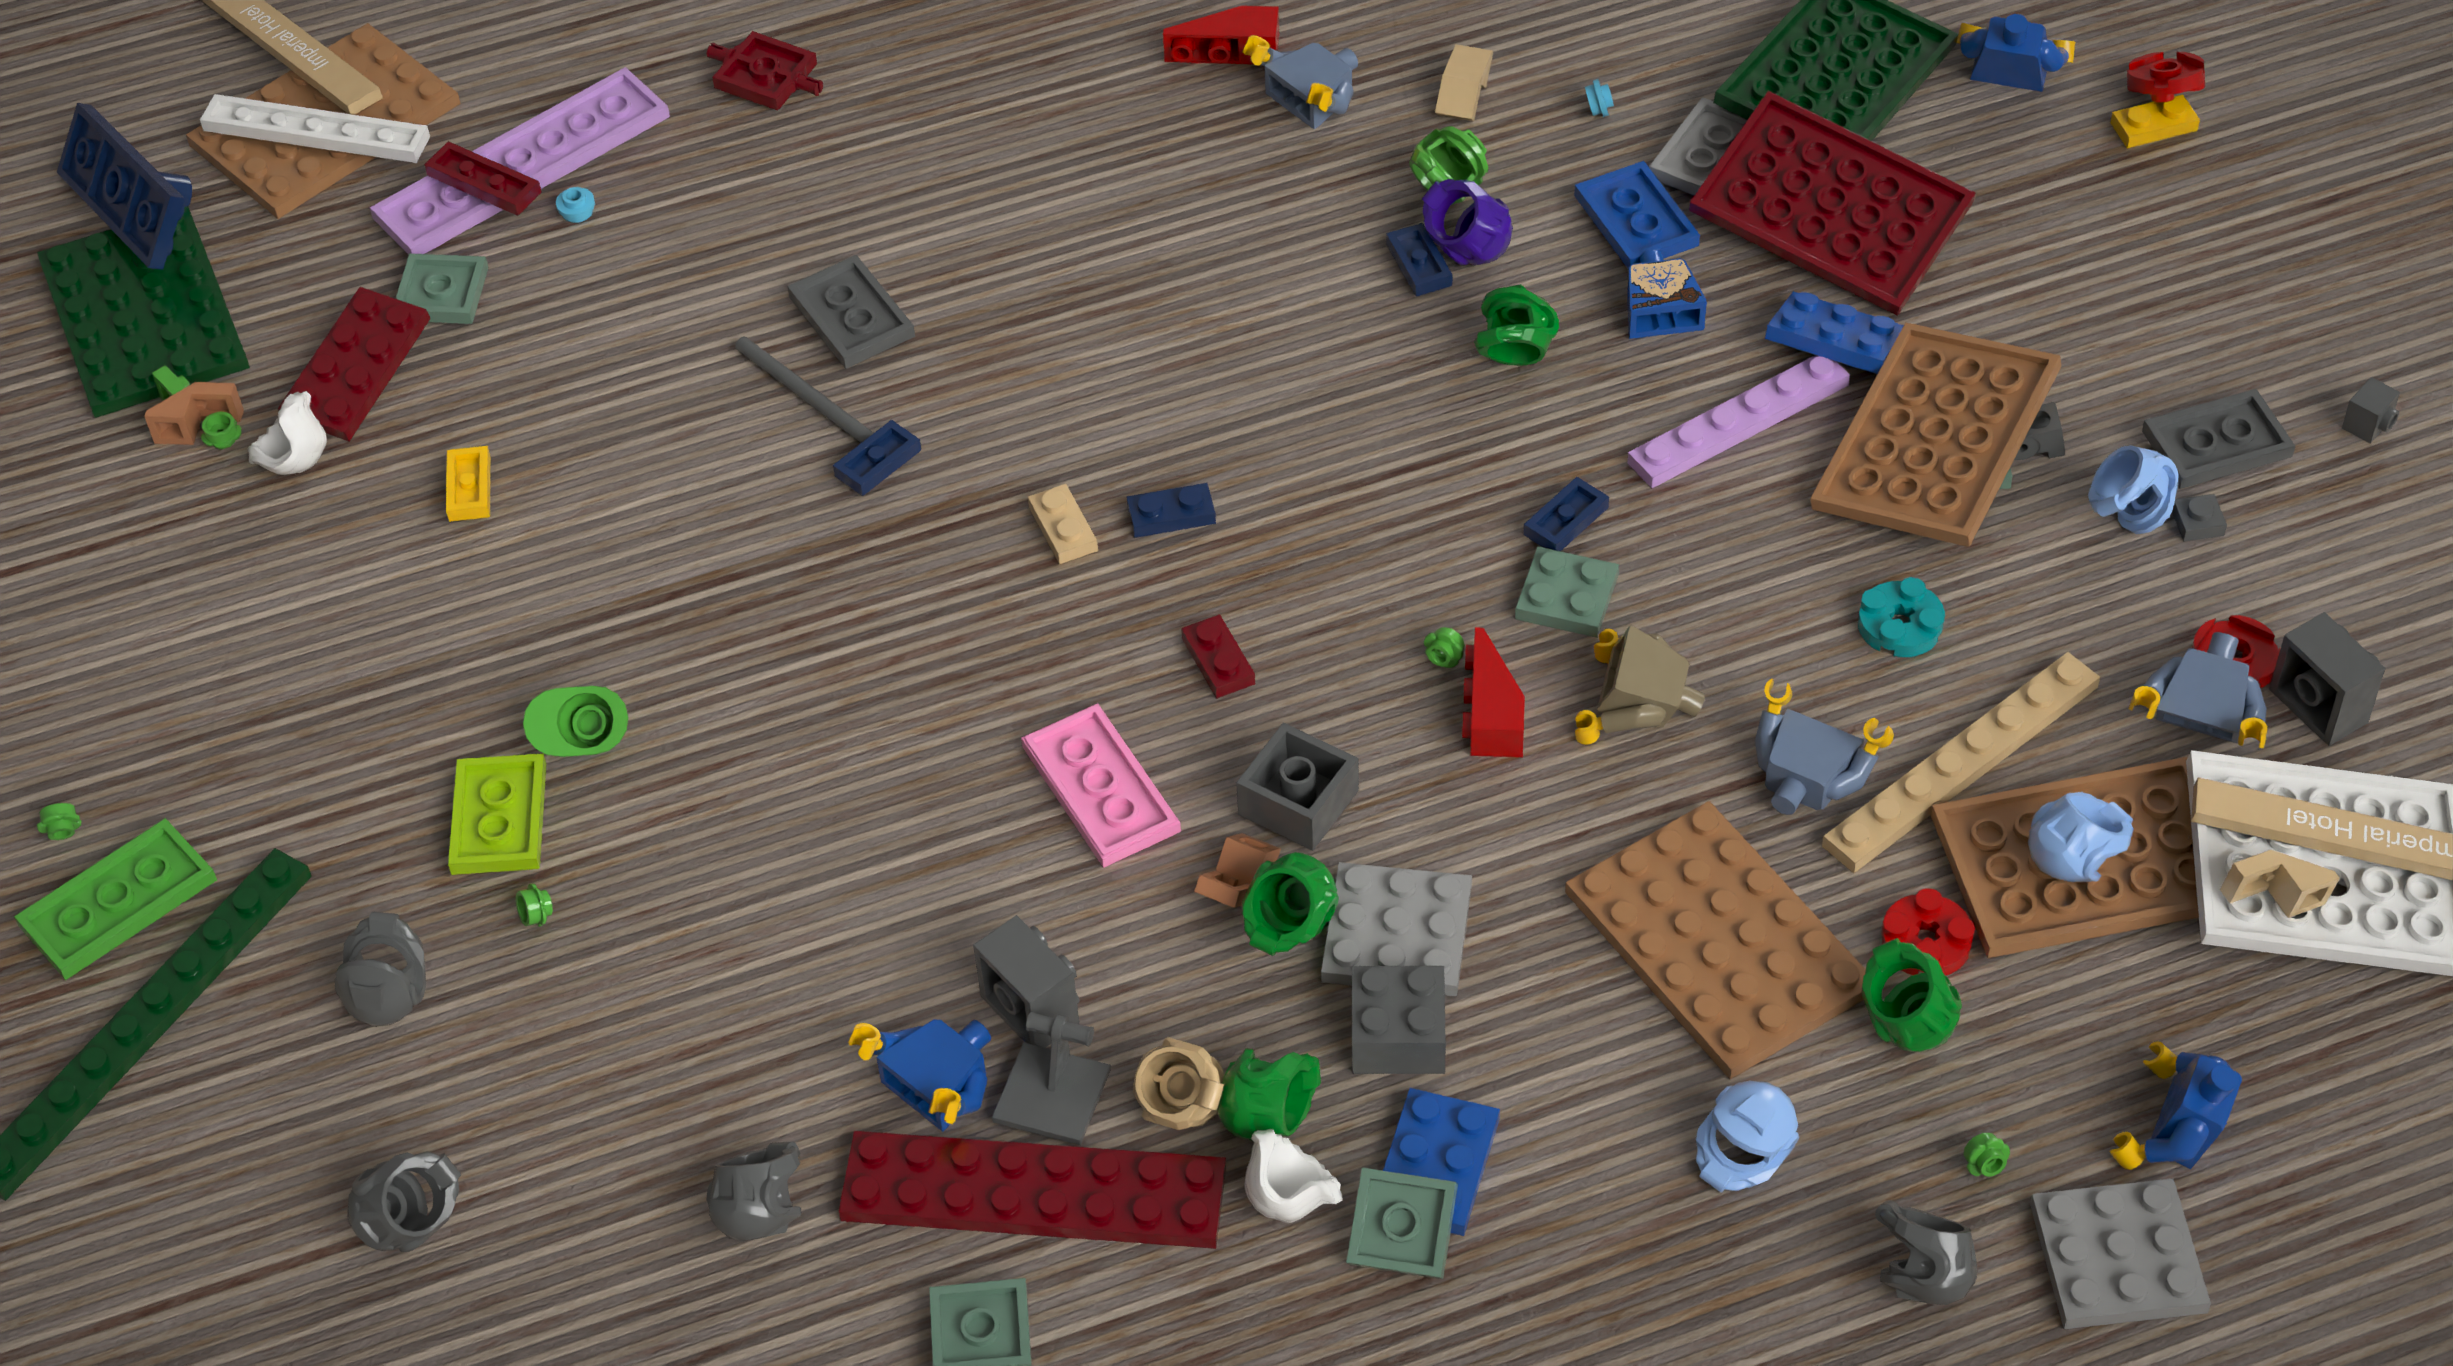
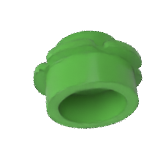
M215 412L203 420L202 429L204 433L201 435V439L207 446L213 445L215 448L225 449L232 446L235 440L240 438L242 431L240 425H237L236 420L231 414Z
M1439 628L1434 633H1429L1424 639V646L1427 647L1425 653L1429 660L1437 666L1452 668L1459 663L1458 660L1463 658L1464 640L1458 632L1451 628Z
M57 803L46 806L39 812L41 822L37 824V830L40 833L47 832L48 838L51 840H64L72 837L82 822L80 816L76 814L74 805Z
M529 884L526 890L516 893V906L522 923L525 926L538 924L539 927L543 926L546 923L547 916H551L553 912L548 892L546 890L540 891L535 884Z
M1981 1133L1973 1137L1965 1146L1963 1153L1964 1158L1968 1162V1171L1974 1176H1979L1981 1173L1987 1177L1999 1174L2007 1164L2010 1155L2009 1146L1992 1133Z

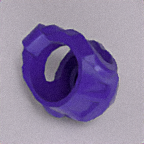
M1447 179L1442 182L1435 181L1422 197L1424 201L1422 210L1424 224L1429 237L1451 259L1463 266L1468 264L1475 266L1493 262L1506 252L1511 241L1513 225L1509 208L1502 200L1490 196L1474 181ZM1462 197H1472L1474 203L1463 211L1456 224L1453 236H1448L1444 229V218L1450 205Z

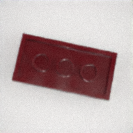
M359 287L284 400L290 394L307 391L311 395L310 409L322 425L325 433L350 442L431 319L427 310ZM284 400L282 401V403H281L280 406L278 407V411H280L281 406H282V404L284 403Z

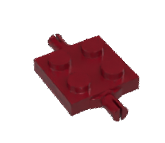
M754 31L734 48L729 49L714 42L711 43V46H708L707 57L723 62V65L712 77L715 89L777 111L796 90H803L815 96H819V93L822 92L823 81L808 77L809 73L817 65L816 53Z

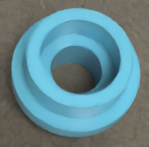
M1599 79L1593 80L1594 84L1585 87L1593 116L1602 114L1603 117L1609 116L1607 108L1614 106L1609 85L1601 86Z
M572 187L564 190L556 199L558 213L566 221L572 223L587 220L592 215L595 206L592 192L581 187Z

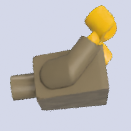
M1630 625L1624 634L1618 638L1617 632L1614 630L1604 629L1599 634V642L1594 645L1595 658L1599 662L1608 663L1597 711L1602 712L1601 717H1596L1590 710L1580 711L1575 718L1576 726L1578 727L1575 730L1577 742L1588 745L1597 741L1600 735L1599 730L1604 729L1605 733H1612L1629 729L1664 727L1677 710L1696 717L1704 703L1705 693L1685 685L1690 665L1687 658L1675 652L1659 634H1646Z

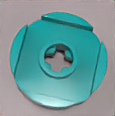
M1909 577L1903 581H1890L1879 584L1863 593L1858 617V629L1862 638L1872 648L1880 651L1882 646L1885 649L1894 650L1893 656L1914 657L1930 651L1937 644L1938 637L1943 630L1945 610L1939 598L1932 591L1926 589V585L1922 580ZM1894 615H1905L1909 617V622L1903 623L1900 619L1893 620L1892 618Z

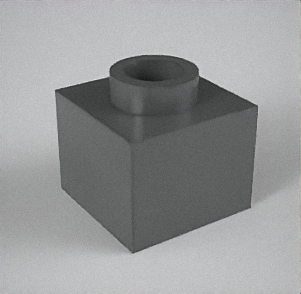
M2370 377L2349 400L2342 429L2371 444L2382 431L2388 433L2396 423L2400 411L2395 408L2400 392Z

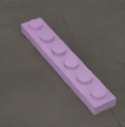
M1815 355L1628 452L1627 463L1651 488H1654L1849 386L1850 374L1836 361Z

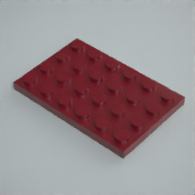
M1768 91L1690 201L1689 211L1898 316L1973 204L1976 192Z

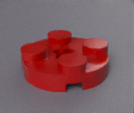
M2155 52L2137 57L2129 63V70L2127 69V89L2131 92L2150 94L2151 100L2154 102H2169L2175 98V94L2187 91H2200L2205 88L2204 60L2198 55L2187 52H2176L2177 59H2164V52Z
M2230 615L2229 621L2215 623L2216 618L2205 622L2198 629L2194 637L2193 649L2207 652L2214 632L2234 636L2239 640L2236 649L2242 651L2243 655L2242 658H2233V660L2249 665L2248 676L2257 680L2260 688L2265 687L2272 681L2281 648L2278 649L2274 642L2275 635L2266 625L2250 617Z
M1925 888L1919 890L1916 895H1909L1899 899L1887 910L1881 930L1882 944L1896 938L1900 942L1912 943L1922 952L1931 954L1939 962L1944 975L1947 976L1959 970L1968 960L1975 927L1968 914L1957 903L1942 897L1941 893L1935 889ZM1919 931H1933L1936 933L1935 937L1937 940L1933 941L1929 937L1921 940L1918 938ZM1913 968L1901 970L1910 975L1919 974V971L1923 972Z

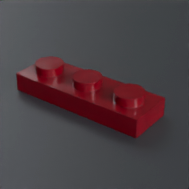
M449 141L424 164L427 176L516 216H519L542 193L538 180Z

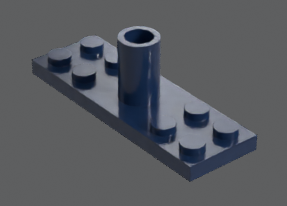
M77 103L57 173L148 268L163 270L166 258L173 249V236L177 223L184 214V207H189L191 202L192 184L189 177L157 171L92 105Z

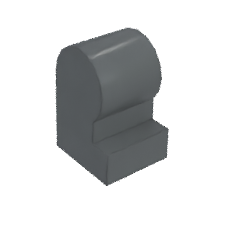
M2055 402L2041 406L2014 460H2024L2036 453L2043 452L2048 453L2049 459L2065 455L2062 426Z

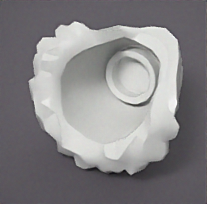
M307 391L290 394L284 400L273 426L268 427L267 433L259 436L258 441L248 447L249 462L251 464H258L275 474L287 475L304 472L317 463L326 446L327 437L322 425L310 409L311 395Z
M1273 1129L1257 1130L1253 1133L1251 1139L1254 1145L1251 1159L1247 1166L1244 1185L1248 1199L1258 1212L1267 1218L1292 1223L1303 1218L1322 1204H1337L1343 1200L1340 1191L1341 1184L1337 1178L1332 1176L1328 1170H1325L1324 1165L1320 1164L1312 1155L1303 1153L1298 1145L1292 1144L1289 1138H1282L1281 1134H1275Z

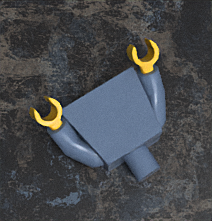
M1251 35L1248 38L1242 52L1245 55L1251 56V61L1254 65L1265 66V90L1269 97L1313 129L1319 127L1333 113L1339 115L1346 113L1354 92L1352 87V70L1358 67V59L1351 49L1344 48L1334 55L1319 43H1311L1298 50L1279 52L1269 48L1270 44L1261 37Z
M2214 632L2207 652L2188 648L2184 657L2179 656L2170 659L2149 677L2144 686L2138 687L2135 690L2128 708L2133 711V708L2137 705L2147 707L2149 709L2146 716L2147 719H2152L2157 709L2156 720L2238 743L2240 746H2243L2244 739L2256 738L2260 742L2259 748L2265 747L2267 709L2259 682L2253 677L2248 676L2249 665L2233 660L2239 640L2229 634Z
M1773 678L1770 679L1764 689L1769 705L1767 710L1762 711L1755 738L1758 765L1766 772L1765 786L1768 790L1775 792L1771 799L1773 807L1786 815L1793 814L1800 803L1815 810H1821L1831 800H1839L1862 789L1879 758L1876 754L1877 750L1889 746L1893 741L1894 733L1892 728L1888 726L1882 737L1874 739L1873 732L1877 728L1879 721L1876 718L1869 719L1863 728V734L1868 740L1864 746V739L1793 710L1787 709L1783 715L1780 713L1781 707L1789 703L1792 698L1790 684L1787 683L1786 693L1782 698H1773L1770 693L1774 680Z

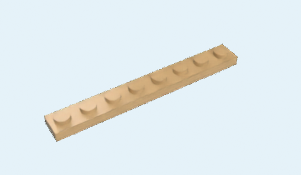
M2069 652L2065 653L1825 834L1822 847L1851 872H1857L1931 815L1932 805L1949 802L2096 690L2099 685L2100 676Z

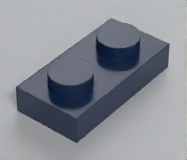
M1423 223L1386 233V245L1416 297L1453 285V274L1435 243L1429 237Z
M891 419L833 465L834 476L861 496H864L921 451L920 439Z
M1576 477L1524 523L1523 535L1543 548L1562 551L1609 508V496Z
M1208 483L1126 496L1127 508L1135 538L1216 524V513Z

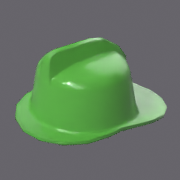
M606 687L555 688L544 691L532 699L525 710L523 727L526 738L533 747L546 755L558 757L597 755L610 751L620 743L627 731L629 717L626 705L619 695Z

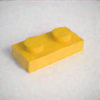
M2183 94L2175 96L2169 102H2150L2114 111L2111 117V125L2126 148L2198 131L2200 118Z
M488 446L447 450L446 513L449 522L490 517L491 456Z

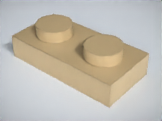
M1067 484L1028 496L1029 508L1059 565L1098 551L1097 539Z

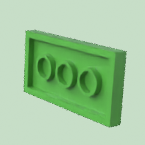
M165 818L14 916L19 928L60 975L67 980L217 881L214 870Z

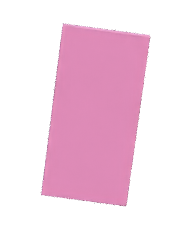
M1098 703L1021 738L1023 749L1103 868L1181 832L1180 821Z

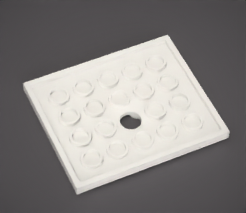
M2192 750L2186 760L2190 815H2192L2193 786L2199 777L2453 834V784ZM2191 822L2201 944L2453 976V880ZM2268 850H2274L2335 871L2340 878L2338 883L2347 887V893L2342 896L2330 895L2325 905L2288 918L2268 890L2230 904L2220 891V888L2233 863Z

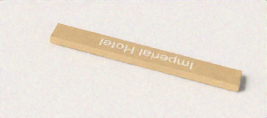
M201 0L346 113L355 115L383 98L377 85L265 0Z
M2199 777L2193 786L2191 822L2453 880V834Z

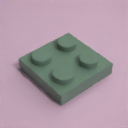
M409 253L395 299L426 309L431 318L429 322L472 324L489 268L487 259L484 256Z
M1537 547L1515 608V619L1598 638L1619 575V564Z
M1362 1168L1346 1263L1373 1269L1443 1279L1458 1189L1457 1182Z
M1025 1278L929 1287L933 1366H1032Z

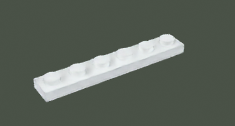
M214 94L200 119L203 131L413 163H417L430 138L428 126L217 94Z

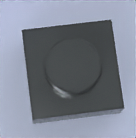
M2215 494L2175 499L2172 514L2183 541L2225 535L2227 523Z

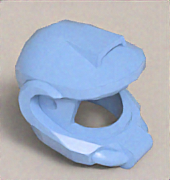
M2132 445L2121 447L2112 452L2096 471L2088 493L2089 502L2094 512L2102 517L2118 512V521L2123 528L2135 534L2149 533L2162 526L2166 519L2170 518L2178 489V470L2170 458L2157 451Z
M2083 792L2067 793L2056 801L2046 803L2035 813L2028 839L2031 858L2040 871L2056 879L2068 882L2098 881L2102 875L2097 870L2109 857L2126 851L2130 846L2134 830L2131 825L2133 818L2115 802L2107 803L2095 798L2091 794Z
M1744 1081L1734 1086H1727L1715 1099L1717 1105L1698 1128L1696 1137V1162L1701 1171L1699 1177L1721 1193L1724 1190L1739 1191L1751 1188L1768 1181L1791 1153L1799 1139V1134L1796 1132L1798 1121L1795 1108L1790 1098L1779 1087L1760 1081ZM1718 1129L1733 1145L1749 1153L1764 1156L1763 1161L1744 1165L1728 1159L1717 1145L1716 1130Z

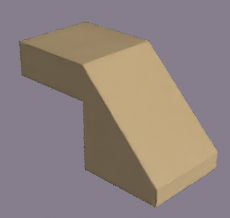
M1455 44L1442 75L1435 109L1437 115L1474 121L1481 88L1486 89L1493 56L1492 50Z
M2268 850L2233 863L2220 891L2231 904L2268 890L2285 915L2290 918L2325 905L2340 878L2333 870L2274 850Z

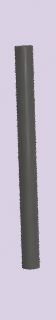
M743 336L736 342V350L858 442L862 443L874 434V432L750 339Z

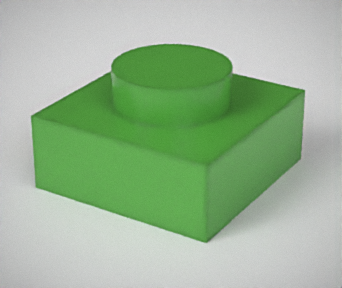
M166 365L152 372L162 401L190 385L183 375L177 377Z

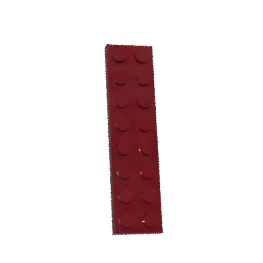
M854 1131L840 1201L839 1216L840 1220L845 1222L1216 1249L1226 1174V1157Z

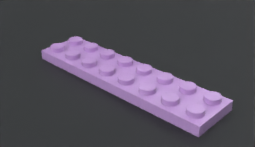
M624 67L472 152L538 180L542 189L669 118L670 115L668 106ZM429 176L370 207L372 218L408 255L409 253L425 254L503 210Z

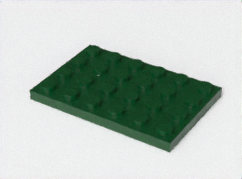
M1800 0L1716 90L1713 103L1748 120L1766 93L1770 91L1872 141L1956 46L1959 34L1888 0Z
M188 206L184 207V214L177 223L173 236V249L166 258L163 270L148 268L112 229L37 252L95 418L159 398L160 394L152 372L165 365L177 377L183 375L190 385L194 382H209L250 368Z

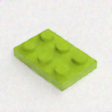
M544 753L457 759L448 860L451 875L540 869L547 765Z

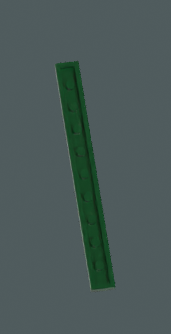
M274 848L0 1135L1 1199L6 1201L305 885L312 877L307 865Z

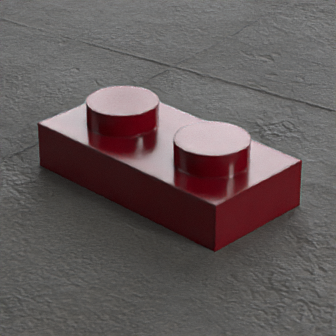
M1220 614L1181 628L1182 640L1216 699L1256 684L1253 669Z

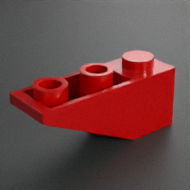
M1238 6L1163 29L1164 61L1254 65L1251 61V56L1245 55L1242 51L1251 35L1263 38L1270 44L1269 48L1278 51L1280 36L1279 7Z
M1475 627L1474 645L1466 644L1465 670H1473V678H1464V704H1472V712H1463L1462 738H1471L1470 756L1523 758L1525 696L1485 629Z

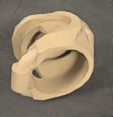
M1167 1037L1164 1039L1162 1046L1153 1048L1143 1054L1136 1070L1133 1094L1143 1108L1142 1117L1144 1120L1176 1130L1203 1126L1218 1114L1217 1108L1224 1087L1221 1081L1225 1074L1221 1063L1210 1056L1203 1047Z

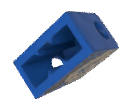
M1648 250L1640 256V263L1629 266L1627 286L1629 339L1704 330L1707 301L1685 260L1680 258L1664 260L1660 251Z

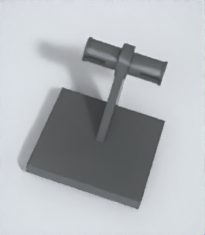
M1031 1011L1027 1018L1026 1031L1051 1036V1049L1023 1042L992 1116L993 1123L1081 1145L1111 1071V1065L1071 1055L1069 1041L1089 1047L1093 1039L1094 1027L1069 1022V1017L1058 1014L1056 1018Z

